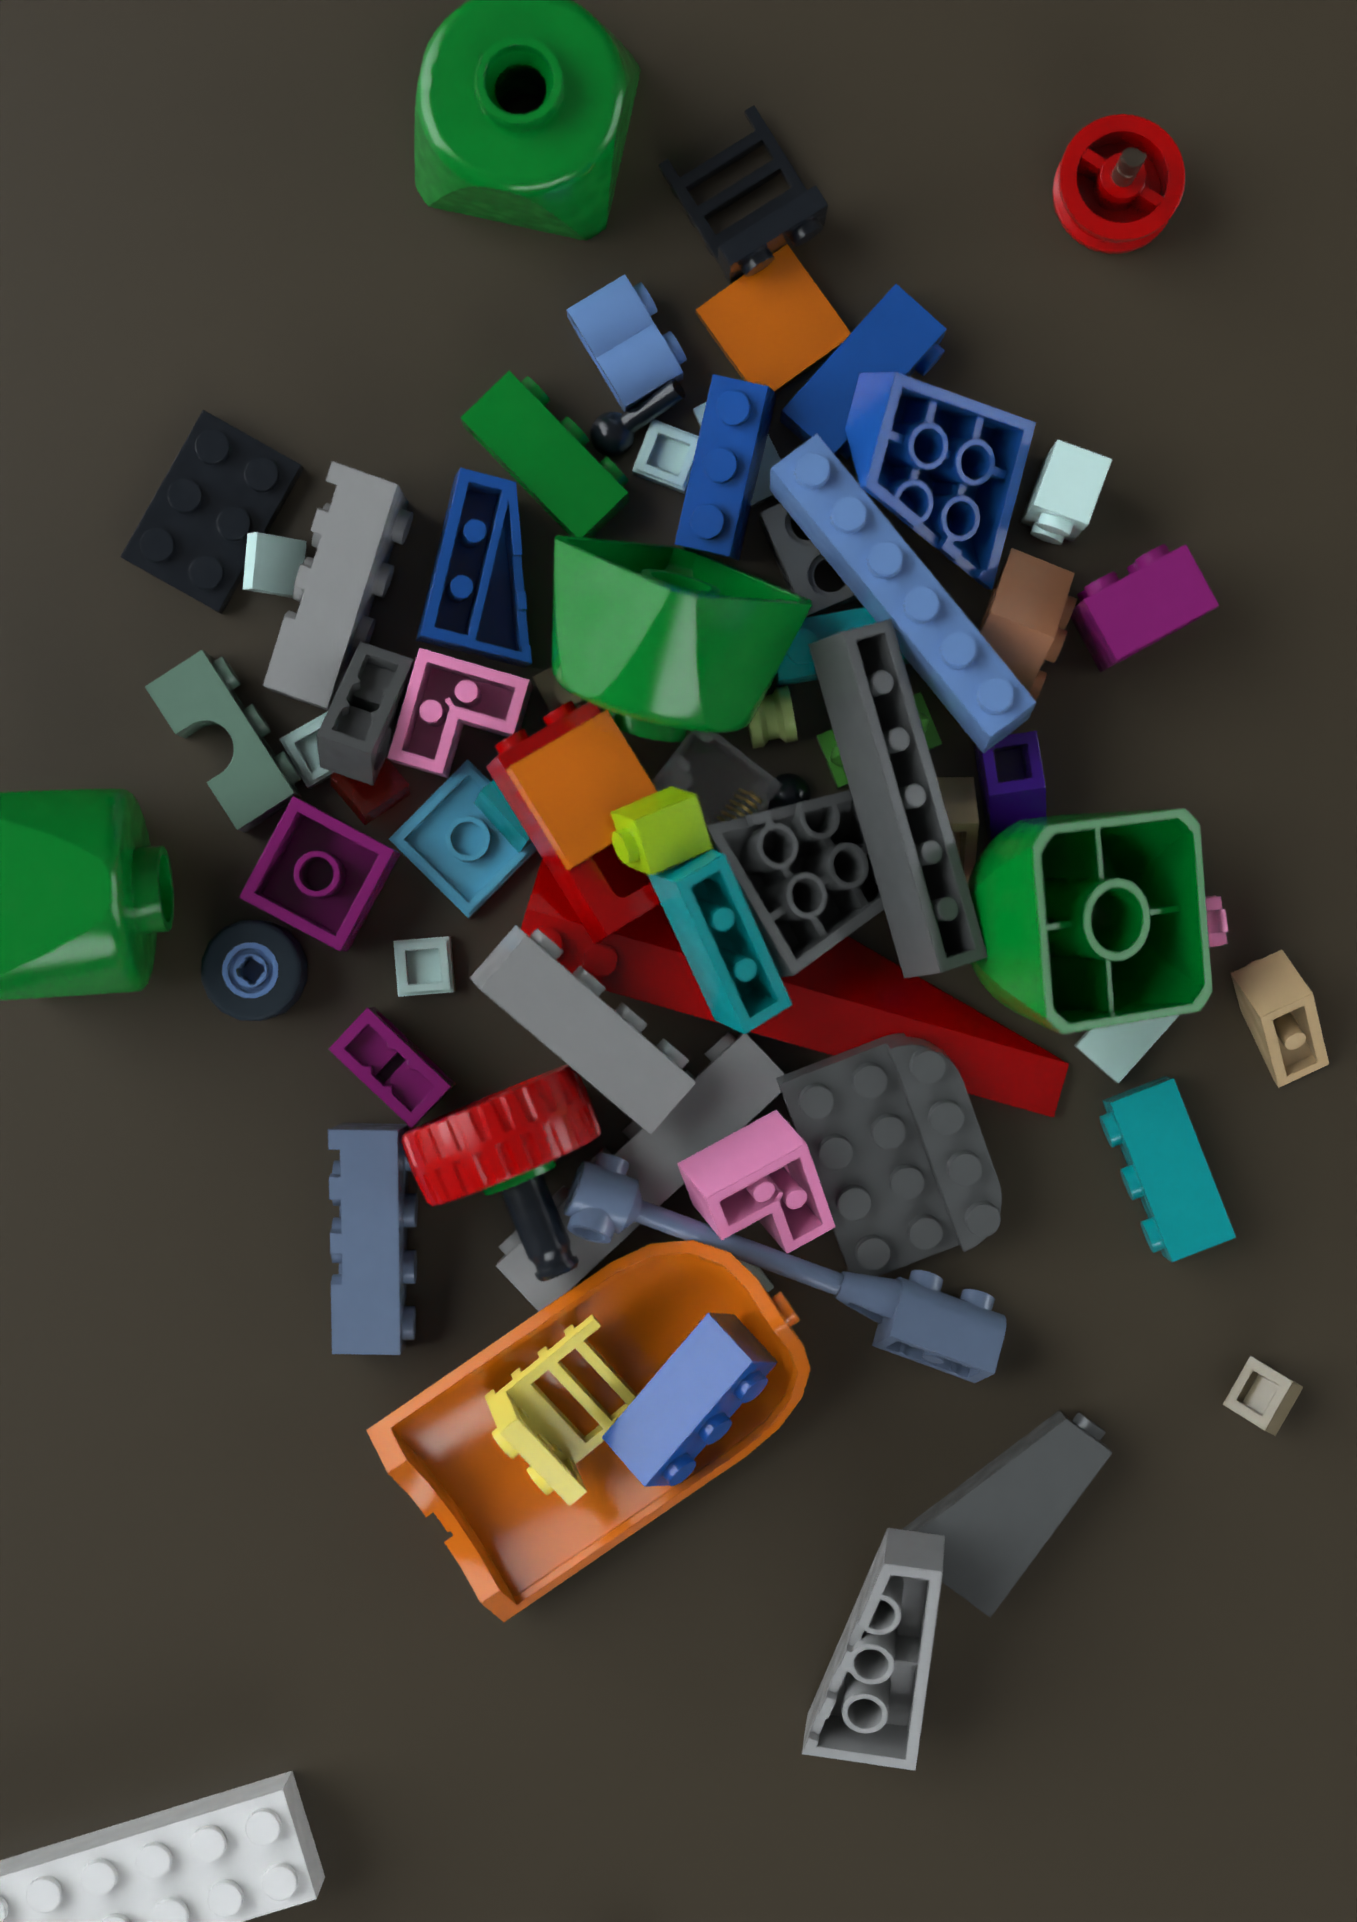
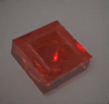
M385 758L373 786L335 772L330 775L331 786L364 825H367L410 795L409 783L387 758Z

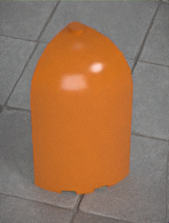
M694 1240L651 1243L610 1262L366 1431L387 1473L412 1498L426 1517L434 1512L446 1531H451L453 1534L444 1543L458 1562L480 1603L501 1621L506 1622L749 1455L782 1426L802 1399L811 1368L804 1345L791 1327L799 1322L800 1319L781 1291L771 1297L760 1281L728 1251ZM707 1313L735 1314L778 1361L766 1376L768 1383L764 1390L750 1402L741 1404L730 1417L732 1421L730 1429L718 1441L703 1448L694 1459L696 1462L695 1469L684 1481L675 1486L644 1487L610 1446L603 1441L575 1464L587 1493L571 1506L555 1491L549 1495L543 1493L528 1474L527 1468L530 1465L520 1454L514 1459L510 1458L497 1444L491 1433L497 1427L484 1397L492 1389L496 1392L513 1380L511 1373L519 1367L525 1370L539 1358L537 1354L539 1350L545 1345L549 1349L566 1336L564 1330L571 1324L577 1327L591 1314L599 1321L601 1327L590 1335L587 1340L636 1393L640 1392ZM573 1349L560 1360L610 1415L625 1404L622 1398L576 1349ZM549 1370L534 1382L584 1436L599 1425Z

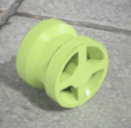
M788 685L777 687L772 694L765 695L754 718L748 725L753 749L764 747L768 740L780 738L786 743L798 740Z

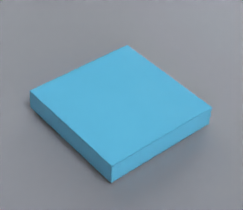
M467 759L389 840L470 919L537 849L531 843L522 852L518 853L475 805L474 802L480 791L490 781Z

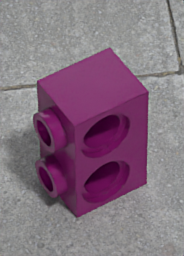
M376 1007L366 1008L328 1049L411 1128L418 1125L456 1085L443 1070Z

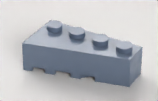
M341 1123L328 1129V1150H340V1160H334L332 1174L329 1175V1199H332L333 1206H339V1217L333 1218L330 1231L332 1263H339V1274H333L331 1280L332 1354L401 1355L406 1348V1340H415L416 1306H406L407 1284L416 1283L417 1251L407 1250L408 1227L417 1226L418 1196L417 1193H408V1171L412 1170L401 1143L402 1134L409 1130V1125Z

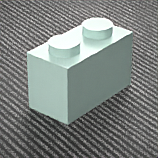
M1057 439L1043 459L1020 523L1031 526L1030 534L1045 542L1062 545L1064 539L1073 542L1089 524L1112 459Z

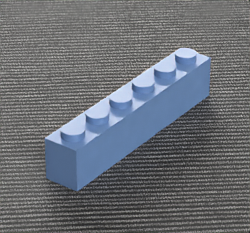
M815 434L771 467L770 491L875 621L881 622L892 619L901 653L983 754L1029 719L1036 701L818 434Z

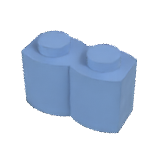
M624 274L566 309L571 325L624 412L670 380L675 379L679 382L683 379V371L680 364L687 361V358L673 333L668 331L662 335L654 324L651 316L657 313L658 310L642 282L632 286Z

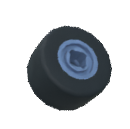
M241 920L223 927L209 941L201 959V981L208 998L222 1013L238 1020L262 1021L286 1013L300 999L307 983L308 961L301 943L288 929L270 921Z

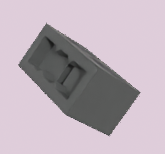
M781 504L760 512L759 523L789 591L812 601V606L806 617L824 615L858 600L846 584L836 592H825L816 585L813 576L814 572L819 567L830 564L810 540L800 539L793 533L791 528L793 518Z
M360 641L317 733L320 768L372 786L374 785L391 747L413 671L414 659Z

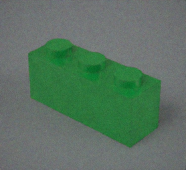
M509 370L460 417L463 426L570 537L593 538L630 502L629 494L624 488L629 480L608 457L598 462L584 446L590 441L589 438L568 416L559 422L545 407L550 402V398L534 380L526 376L520 382Z

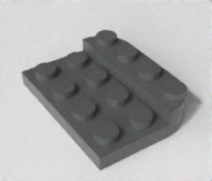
M896 1033L878 1038L776 1078L795 1131L808 1145L836 1226L833 1228V1232L848 1272L880 1276L958 1245L966 1252L997 1231L1001 1222L1002 1193L1000 1183L963 1079L956 1066L939 1047L920 1038L906 1037L904 1033Z

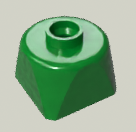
M573 0L467 1L442 22L428 42L424 53L415 103L414 151L416 189L428 207L584 241L595 237L607 228L640 77V67L628 49L593 14ZM531 94L544 99L543 104L537 110L525 115L511 114L502 108L510 99L519 95Z
M556 535L554 549L552 673L558 683L573 695L604 708L603 711L608 710L619 730L629 734L658 741L679 742L686 738L687 730L714 733L738 731L749 725L754 718L812 606V601L706 555L671 545Z
M115 788L0 792V1000L142 991L149 983L152 975L157 932H169L172 928L174 888L167 850L163 845H150L145 819L136 797L127 789Z
M1185 808L1070 814L1020 820L1000 832L986 846L976 861L967 885L988 957L972 962L971 965L985 989L1002 1005L1045 1028L1066 1034L1199 1012L1208 1001L1213 991L1201 830L1199 822Z

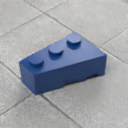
M461 467L456 473L416 641L523 668L532 664L526 614L527 599L526 591H524L521 556L523 554L517 486L515 481Z

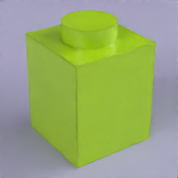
M670 786L610 812L616 829L612 833V842L618 857L627 866L651 876L713 849L697 794Z

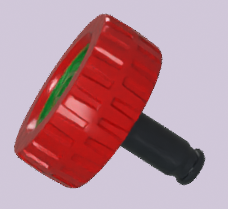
M567 1064L519 1082L443 1114L402 1134L401 1143L410 1168L428 1204L432 1206L442 1205L481 1190L485 1196L501 1192L527 1257L535 1265L537 1280L544 1282L556 1278L578 1266V1257L572 1254L570 1249L571 1240L543 1176V1173L556 1167L555 1159L592 1142L601 1134V1126L590 1096L579 1073Z

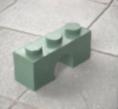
M200 650L146 685L145 688L176 735L186 739L198 730L212 725L222 726L228 731L234 746L232 760L223 772L206 783L235 828L246 833L287 807L293 796L296 798L302 797L295 786V783L300 781L302 777L284 751L275 755L264 736L272 731L257 707L252 703L245 708L233 689L241 685L226 659L221 656L214 660L210 654Z

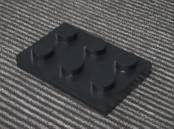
M202 410L120 557L222 614L244 576L247 533L260 532L267 534L304 468L294 460Z

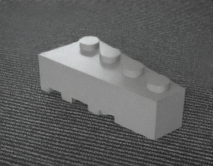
M334 461L331 463L326 479L327 482L337 485L331 504L326 503L323 508H317L311 531L314 532L312 546L317 548L314 558L306 557L304 562L300 564L294 583L293 600L300 602L297 613L288 610L284 615L263 686L270 691L326 711L329 710L360 641L369 644L376 622V619L369 617L376 596L384 598L389 589L394 566L388 564V560L394 543L403 545L413 519V512L407 511L409 502L398 484Z
M515 925L472 974L470 979L480 990L651 1135L695 1085L696 1081L682 1070L689 1060L664 1038L657 1046L641 1033L648 1024L623 1002L615 1010L604 1002L599 996L606 988L580 965L571 973L560 964L557 958L564 951L538 928L529 937Z
M887 1528L807 1714L802 1754L916 1771L943 1573L945 1536Z

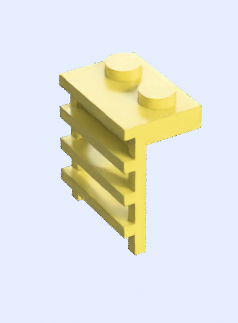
M593 1314L577 1327L573 1324L564 1330L566 1335L550 1349L545 1345L537 1352L539 1358L525 1370H522L520 1367L511 1373L513 1380L498 1392L492 1389L484 1396L497 1427L491 1432L497 1444L512 1459L520 1454L530 1465L527 1468V1472L540 1490L546 1495L555 1491L569 1506L587 1493L575 1464L604 1441L602 1436L640 1393H636L587 1340L590 1335L601 1327ZM573 1349H576L625 1402L612 1415L607 1412L560 1361ZM548 1370L598 1422L599 1425L586 1436L575 1427L534 1383Z

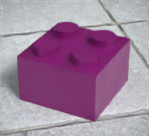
M1166 543L1140 556L1135 560V563L1128 566L1126 569L1130 575L1119 579L1116 572L1113 571L1084 587L1085 590L1077 594L1080 603L1074 608L1070 618L1100 673L1193 623L1219 606L1186 544L1170 552Z
M293 796L239 898L338 951L348 952L401 853Z

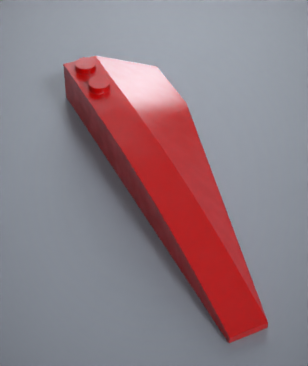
M613 843L592 856L617 896H629L651 882L648 874L631 868L620 860ZM542 859L522 922L521 930L530 937L538 928L564 951L557 958L560 964L571 973L580 965L606 988L604 991L717 1022L712 1016L661 903L597 943H594ZM848 936L794 976L782 977V983L792 1005L749 1031L833 1056L887 1035L904 1033L906 1037H915L929 1041L943 1050L958 1069L968 1094L1053 1118L1069 1067V1063L920 977L904 978L899 965Z

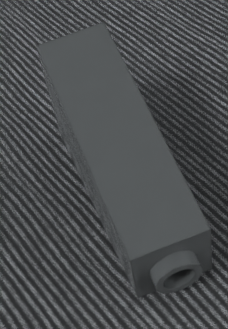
M1059 1410L901 1530L945 1536L941 1582L991 1618L1112 1454L1111 1450L1101 1441L1106 1432L1080 1412L1072 1420Z

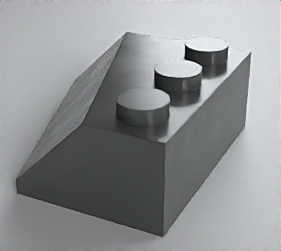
M850 790L706 825L713 847L712 850L725 854L780 978L794 976L884 910Z

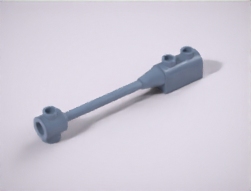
M599 1153L596 1155L594 1164L583 1160L573 1178L564 1206V1215L570 1216L567 1226L568 1231L582 1239L596 1243H610L614 1233L619 1234L632 1223L637 1222L683 1240H694L730 1252L740 1261L833 1294V1297L841 1303L877 1322L878 1325L872 1343L874 1347L973 1383H977L995 1374L1007 1321L1005 1315L992 1311L995 1298L988 1293L975 1289H963L959 1299L941 1292L943 1279L928 1271L912 1270L909 1279L902 1277L891 1279L847 1271L839 1273L736 1234L721 1240L709 1224L642 1200L638 1180L626 1176L629 1163L615 1155Z

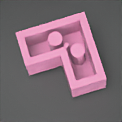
M419 648L387 758L400 765L448 778L463 725L509 737L521 730L533 689L531 681Z
M777 1110L677 1163L693 1206L721 1240L759 1221L784 1252L788 1254L836 1227L807 1143Z

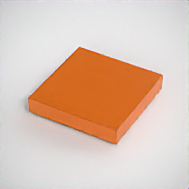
M788 244L773 254L775 259L767 267L749 277H746L744 274L696 309L697 317L743 381L769 386L775 393L781 391L834 353L851 334Z
M608 710L603 711L506 770L567 871L613 843L612 833L616 829L610 812L657 792Z

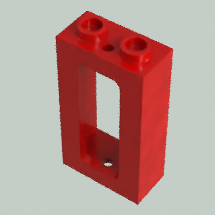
M571 700L543 717L547 727L529 737L523 728L495 745L499 755L486 768L593 942L597 943L660 904L652 883H648L629 896H617L592 856L567 871L506 771L513 764L602 713L597 705L590 702L577 709Z

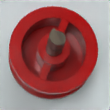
M1115 114L1099 118L1086 125L1074 136L1058 165L1052 188L1053 204L1057 217L1063 228L1074 240L1091 250L1108 254H1121L1137 250L1150 243L1162 232L1180 204L1185 188L1183 158L1171 136L1159 125L1146 118L1129 114Z

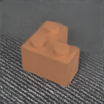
M1011 548L992 590L978 631L1036 701L1047 675L1040 668L1044 660L1055 663L1067 635V631L1064 629L1070 620L1077 598L1068 595L1075 573Z

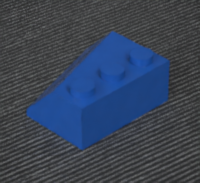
M897 372L860 373L845 428L859 486L984 588L992 589L1036 422Z

